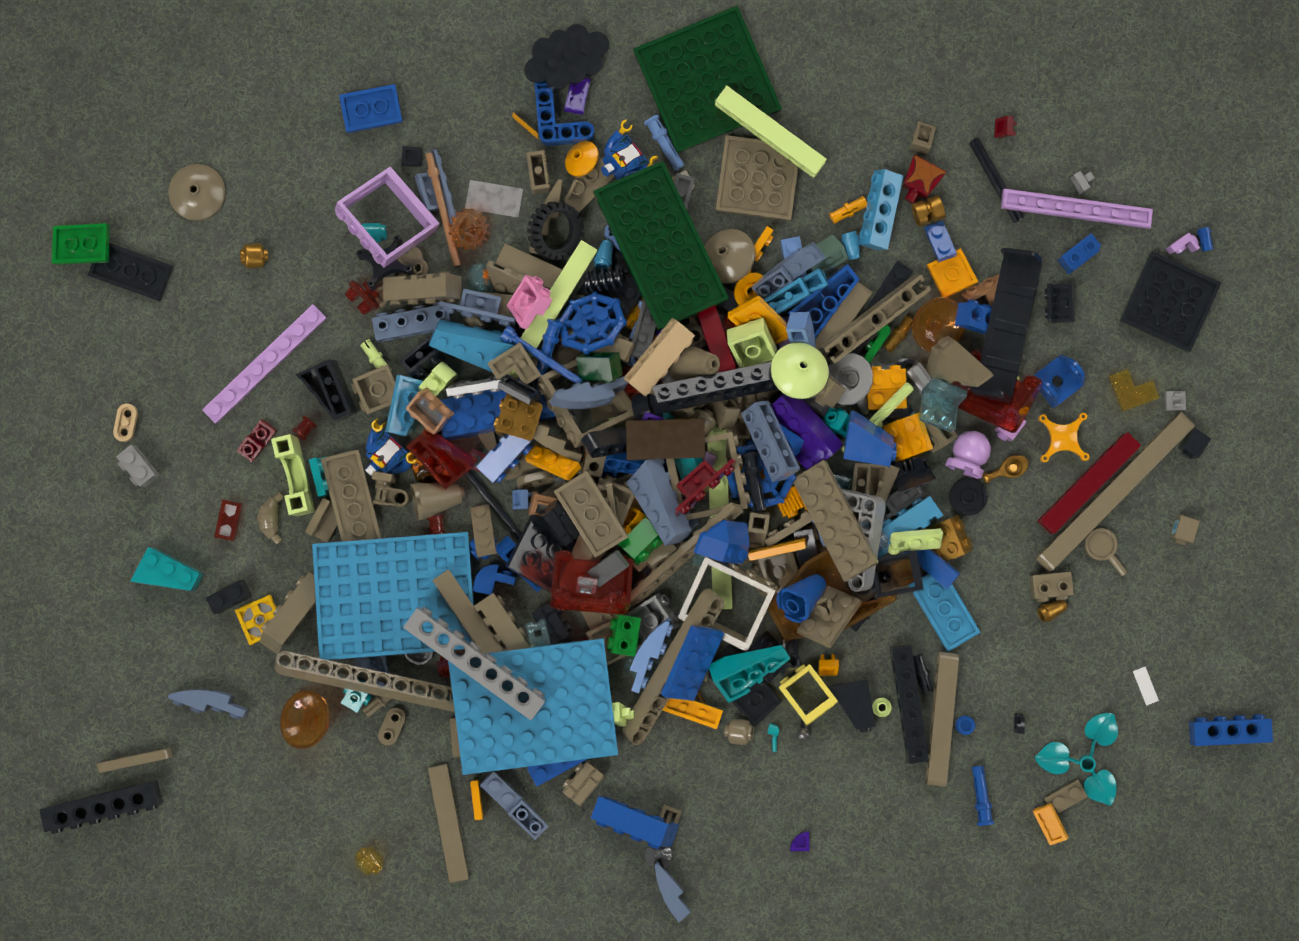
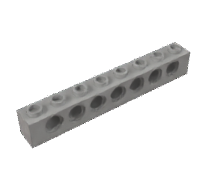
M418 607L403 626L404 629L529 720L533 719L546 700L543 697L544 693L537 688L531 689L527 686L528 682L522 677L516 678L511 674L513 671L505 665L502 667L496 663L497 659L489 653L485 655L480 652L481 648L471 641L469 644L464 640L465 636L457 630L453 632L447 628L449 624L440 618L436 620L431 616L433 613L426 607L422 609ZM430 622L433 625V631L426 632L423 629V623ZM440 634H447L449 642L446 644L439 641ZM457 645L463 646L465 654L457 655L455 647ZM471 658H480L481 665L474 667L470 662ZM491 668L495 669L497 677L489 678L486 671ZM505 680H510L513 683V688L506 690L503 688L502 683ZM526 692L529 695V699L521 701L518 698V694Z

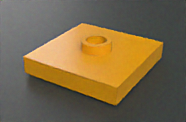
M962 249L956 250V257L941 262L935 260L926 265L943 299L978 283Z

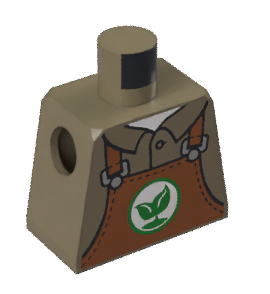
M581 445L580 452H582L580 462H578L581 469L577 472V475L588 470L593 480L594 478L601 477L606 456L591 458L584 446Z

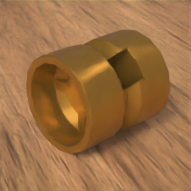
M938 195L928 198L926 202L920 201L911 205L918 227L930 224L931 220L937 222L945 219V210Z

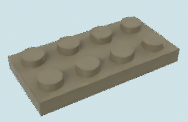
M588 470L554 491L594 557L599 556L629 537Z

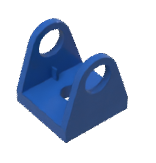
M1060 355L1030 377V379L1050 406L1054 408L1084 386L1085 374L1074 359ZM1054 376L1061 378L1062 384L1060 387L1052 384Z

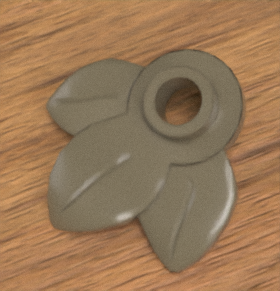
M413 247L408 251V254H403L397 258L401 264L405 266L410 265L413 268V275L426 276L428 274V263L423 260V253L419 248ZM418 265L421 266V270L419 272H417L416 270ZM399 272V274L397 275L407 276L408 278H410V276H408L406 273Z

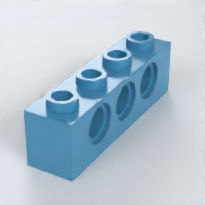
M886 169L874 171L871 178L870 193L867 197V207L863 216V226L859 235V245L877 251L888 250L903 175Z

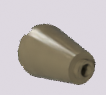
M690 345L680 353L679 360L674 364L672 363L668 370L673 378L680 381L714 374L718 371L720 362L716 355Z
M410 484L411 498L414 502L413 508L418 521L462 503V499L465 498L464 489L459 487L458 484Z

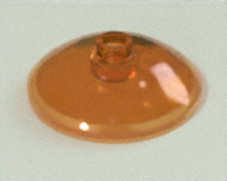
M937 297L927 301L917 311L912 324V334L916 344L921 349L931 353L932 347L941 338L946 336L957 342L960 341L965 328L955 325L958 303L947 297Z
M305 690L294 694L286 702L281 713L280 728L285 741L289 745L298 749H308L322 740L330 720L329 708L325 699L316 692Z

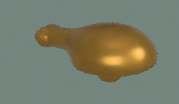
M1021 455L1010 456L1002 462L997 470L984 473L982 478L985 483H989L997 477L1017 478L1026 472L1029 462L1027 458Z

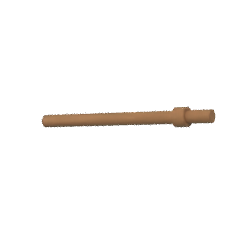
M427 153L425 156L429 168L427 170L428 176L432 180L453 266H458L461 263L438 176L440 175L439 169L435 165L433 153Z

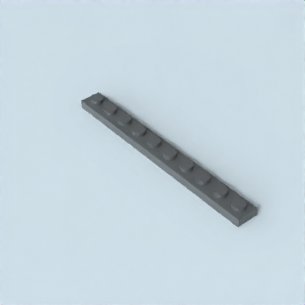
M676 173L674 184L687 209L695 178ZM644 300L642 301L632 338L635 347L631 357L638 359L651 345L656 328Z

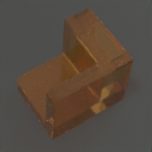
M910 559L890 566L898 587L914 582Z

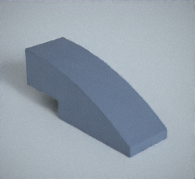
M657 860L654 865L660 892L669 910L677 921L680 922L691 912L690 908L679 897L683 893V889Z

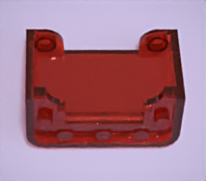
M974 350L971 355L980 362L982 353ZM1026 376L1023 382L1017 380L1013 399L1010 403L975 396L970 391L971 386L961 385L960 382L954 381L950 384V401L955 407L1008 432L1015 433L1022 425L1041 390L1043 380L1035 376Z
M565 550L555 552L550 607L560 610L627 614L631 600L633 559L623 556L630 564L625 570L600 587L597 584L596 587L577 585L578 577L592 578L587 572L600 561L574 559V556ZM589 580L580 581V584H594Z

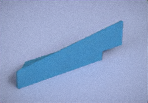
M818 268L807 276L793 281L764 299V301L779 315L810 296L812 292L828 286L826 275L823 270Z

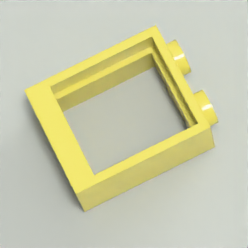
M803 664L795 670L797 674L793 677L787 676L780 681L781 686H779V689L808 726L836 705L838 701L810 664L808 666ZM809 672L829 699L805 715L787 691V688Z

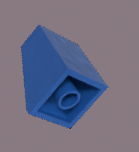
M851 410L843 459L890 467L891 460L895 461L897 452L896 443H893V436L856 411Z

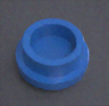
M964 715L957 719L955 727L960 734L969 735L975 729V722L971 717Z

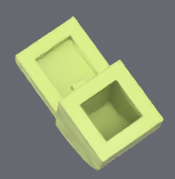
M441 362L432 370L431 374L421 383L418 389L421 391L427 388L437 397L442 391L445 392L446 388L457 379L458 374L447 364Z

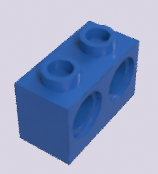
M975 300L959 303L955 325L980 334H986L992 306L986 304L978 305L979 302Z

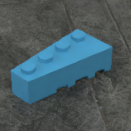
M920 496L912 502L913 506L908 510L904 507L896 513L897 517L892 521L887 519L883 522L877 558H881L888 553L892 533L922 530L930 525L932 520L943 516L930 496L924 499Z

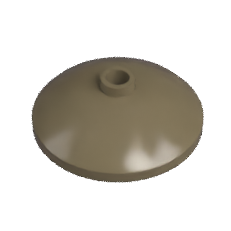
M191 164L183 167L173 176L169 185L168 195L172 207L179 215L189 220L200 221L214 216L221 209L225 201L226 188L222 177L213 168L203 164ZM197 187V191L192 193L191 189Z
M726 229L714 234L704 245L722 284H731L739 281L748 274L754 264L756 256L754 243L747 234L740 230Z

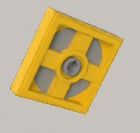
M272 595L263 597L235 610L249 645L260 642L263 632L262 626L267 620L271 621L275 616L273 612L277 607Z

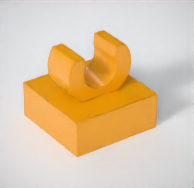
M821 654L818 676H838L839 661L835 660V655L831 654V660H825L824 654Z

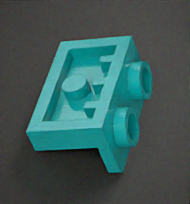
M322 458L309 459L318 498L329 496L330 493L321 462Z

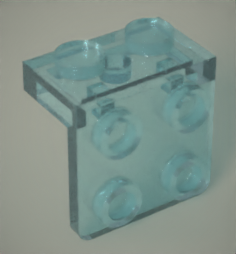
M932 378L922 389L920 421L953 432L956 429L957 408L967 397V390Z

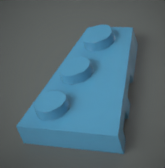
M397 375L385 432L406 436L415 419L410 416L405 408L420 391L418 388L423 381Z

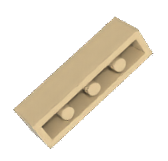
M672 318L623 379L644 396L650 394L652 386H655L659 379L666 376L668 368L672 363L674 364L679 360L680 353L691 345L695 335L680 322Z

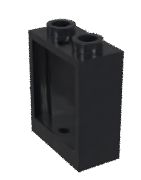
M916 551L877 558L879 563L876 564L874 583L871 588L873 595H877L878 599L924 591ZM910 559L915 586L882 592L877 565Z

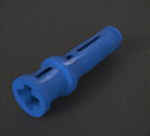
M548 318V326L545 334L542 336L544 342L541 352L551 358L555 344L560 340L558 336L564 323ZM538 359L536 368L541 376L547 373L548 365Z
M984 765L973 766L972 773L977 802L974 807L978 814L977 826L995 824L991 815L992 804L989 802Z

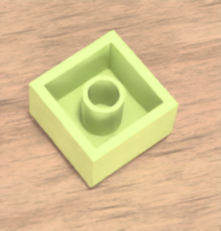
M764 318L727 330L728 345L739 368L772 362L773 357L777 353V346Z

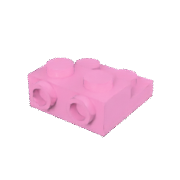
M525 275L507 304L508 309L520 327L528 329L536 314L543 316L552 302L550 297L551 291L542 286L544 281L537 276Z

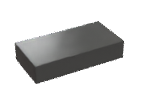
M616 550L590 568L587 573L593 579H597V585L600 587L625 570L630 564Z

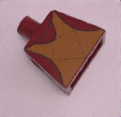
M914 155L902 185L903 188L909 190L904 199L911 204L916 202L918 196L926 199L944 177L946 171Z

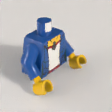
M627 120L622 121L621 129L616 130L607 140L604 149L605 156L602 159L605 164L601 167L603 175L608 177L613 174L617 180L653 165V162L658 159V156H653L648 165L649 161L627 134L623 135L632 129V125L629 129L623 127Z
M379 418L372 422V429L367 440L366 456L372 462L365 468V471L371 476L373 471L378 472L380 469L384 473L392 475L406 472L421 458L415 459L413 457V453L416 452L415 450L408 452L389 433L382 430L386 423L384 422L380 426L378 424Z

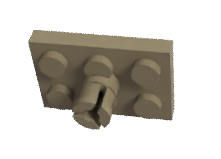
M827 586L809 618L798 627V634L831 648L862 604L861 600L831 586Z

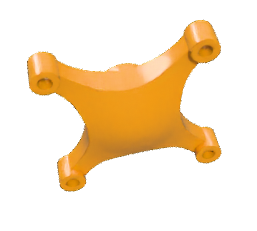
M1086 413L1079 414L1074 422L1067 425L1055 424L1049 421L1044 414L1038 417V421L1047 427L1050 434V445L1047 452L1040 457L1041 462H1047L1050 456L1058 451H1071L1077 454L1082 461L1089 459V454L1081 450L1077 440V431L1081 422L1087 419Z

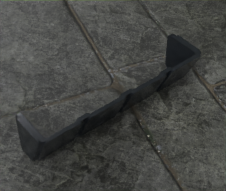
M1001 248V253L1004 256L980 363L993 374V377L979 387L971 386L970 391L975 396L1010 403L1014 395L1027 329L1042 269V258L1035 251Z

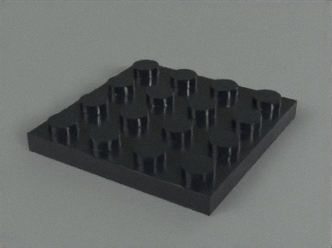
M1151 251L1119 321L1189 353L1199 335L1221 286V282Z

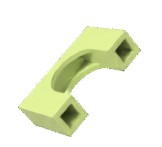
M289 434L271 439L275 458L281 460L287 476L289 495L284 497L288 514L298 517L316 512L299 438Z

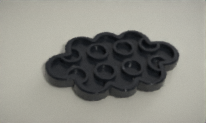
M573 24L566 31L555 30L550 34L549 38H539L534 42L531 49L533 58L525 64L524 74L529 81L533 83L545 81L549 88L556 91L562 90L568 83L573 85L579 84L584 80L585 76H594L601 70V56L608 51L609 40L602 32L589 33L580 24Z

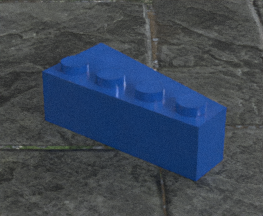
M848 264L844 265L827 279L828 286L812 292L810 296L797 303L785 314L789 317L790 312H809L816 339L817 335L860 279Z
M605 796L598 797L591 819L596 820L597 825L607 828V825L613 827V831L618 834H630V838L638 842L642 840L647 841L648 846L655 849L672 846L679 827L677 823H664V818L654 815L647 816L643 810L637 808L630 809L629 805Z

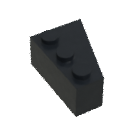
M329 359L295 374L307 386L310 393L318 399L321 406L333 420L341 421L358 413L337 360Z

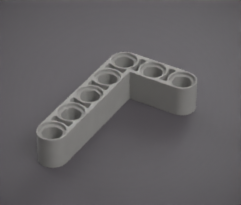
M841 489L851 510L859 513L858 523L877 558L886 507L885 501L879 496ZM876 565L849 580V587L853 591L869 590L873 585Z

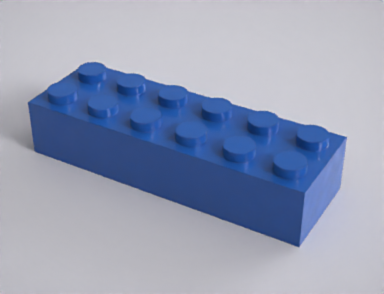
M488 390L479 395L467 394L461 398L452 397L440 400L454 413L442 428L445 441L495 432V428H493L494 421L500 415L501 410L499 406L502 398L505 399L506 392L503 390L497 392ZM540 395L539 400L543 409L539 422L554 421L556 417L554 412L548 408L544 396Z

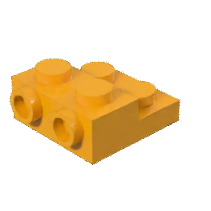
M901 365L889 366L890 369L882 370V366L871 367L873 383L867 394L868 410H879L906 383V369H901ZM906 398L895 409H906Z
M916 413L882 426L884 431L893 436V443H896L895 462L933 449L921 413Z

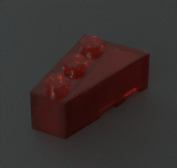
M426 429L420 432L406 446L445 490L468 472L479 460L440 435H433Z

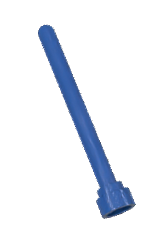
M508 326L502 333L501 339L506 343L510 342L516 345L521 343L525 351L573 383L581 382L582 384L580 377L518 337L516 330Z

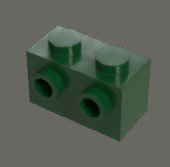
M590 352V354L583 353L576 357L579 377L582 380H588V382L604 380L605 383H611L623 375L619 352Z

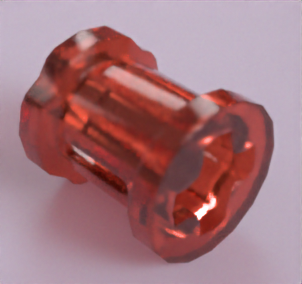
M304 415L302 417L303 420L292 431L303 440H306V436L317 425Z
M444 515L427 518L430 525L429 535L446 534L442 522Z

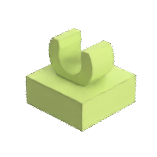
M620 702L612 703L614 724L619 727L627 726V719H634V710L630 711L631 708H627Z

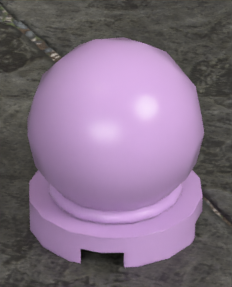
M966 431L957 437L952 450L954 457L948 458L945 466L952 470L959 468L964 470V475L979 479L982 478L984 473L980 466L985 464L990 457L991 446L984 434L977 431Z

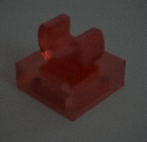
M440 656V661H437L440 677L450 676L448 660H444V657Z

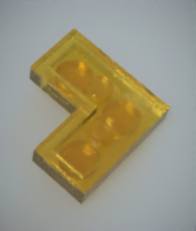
M1128 369L1108 376L1122 412L1159 399L1153 380L1135 387Z

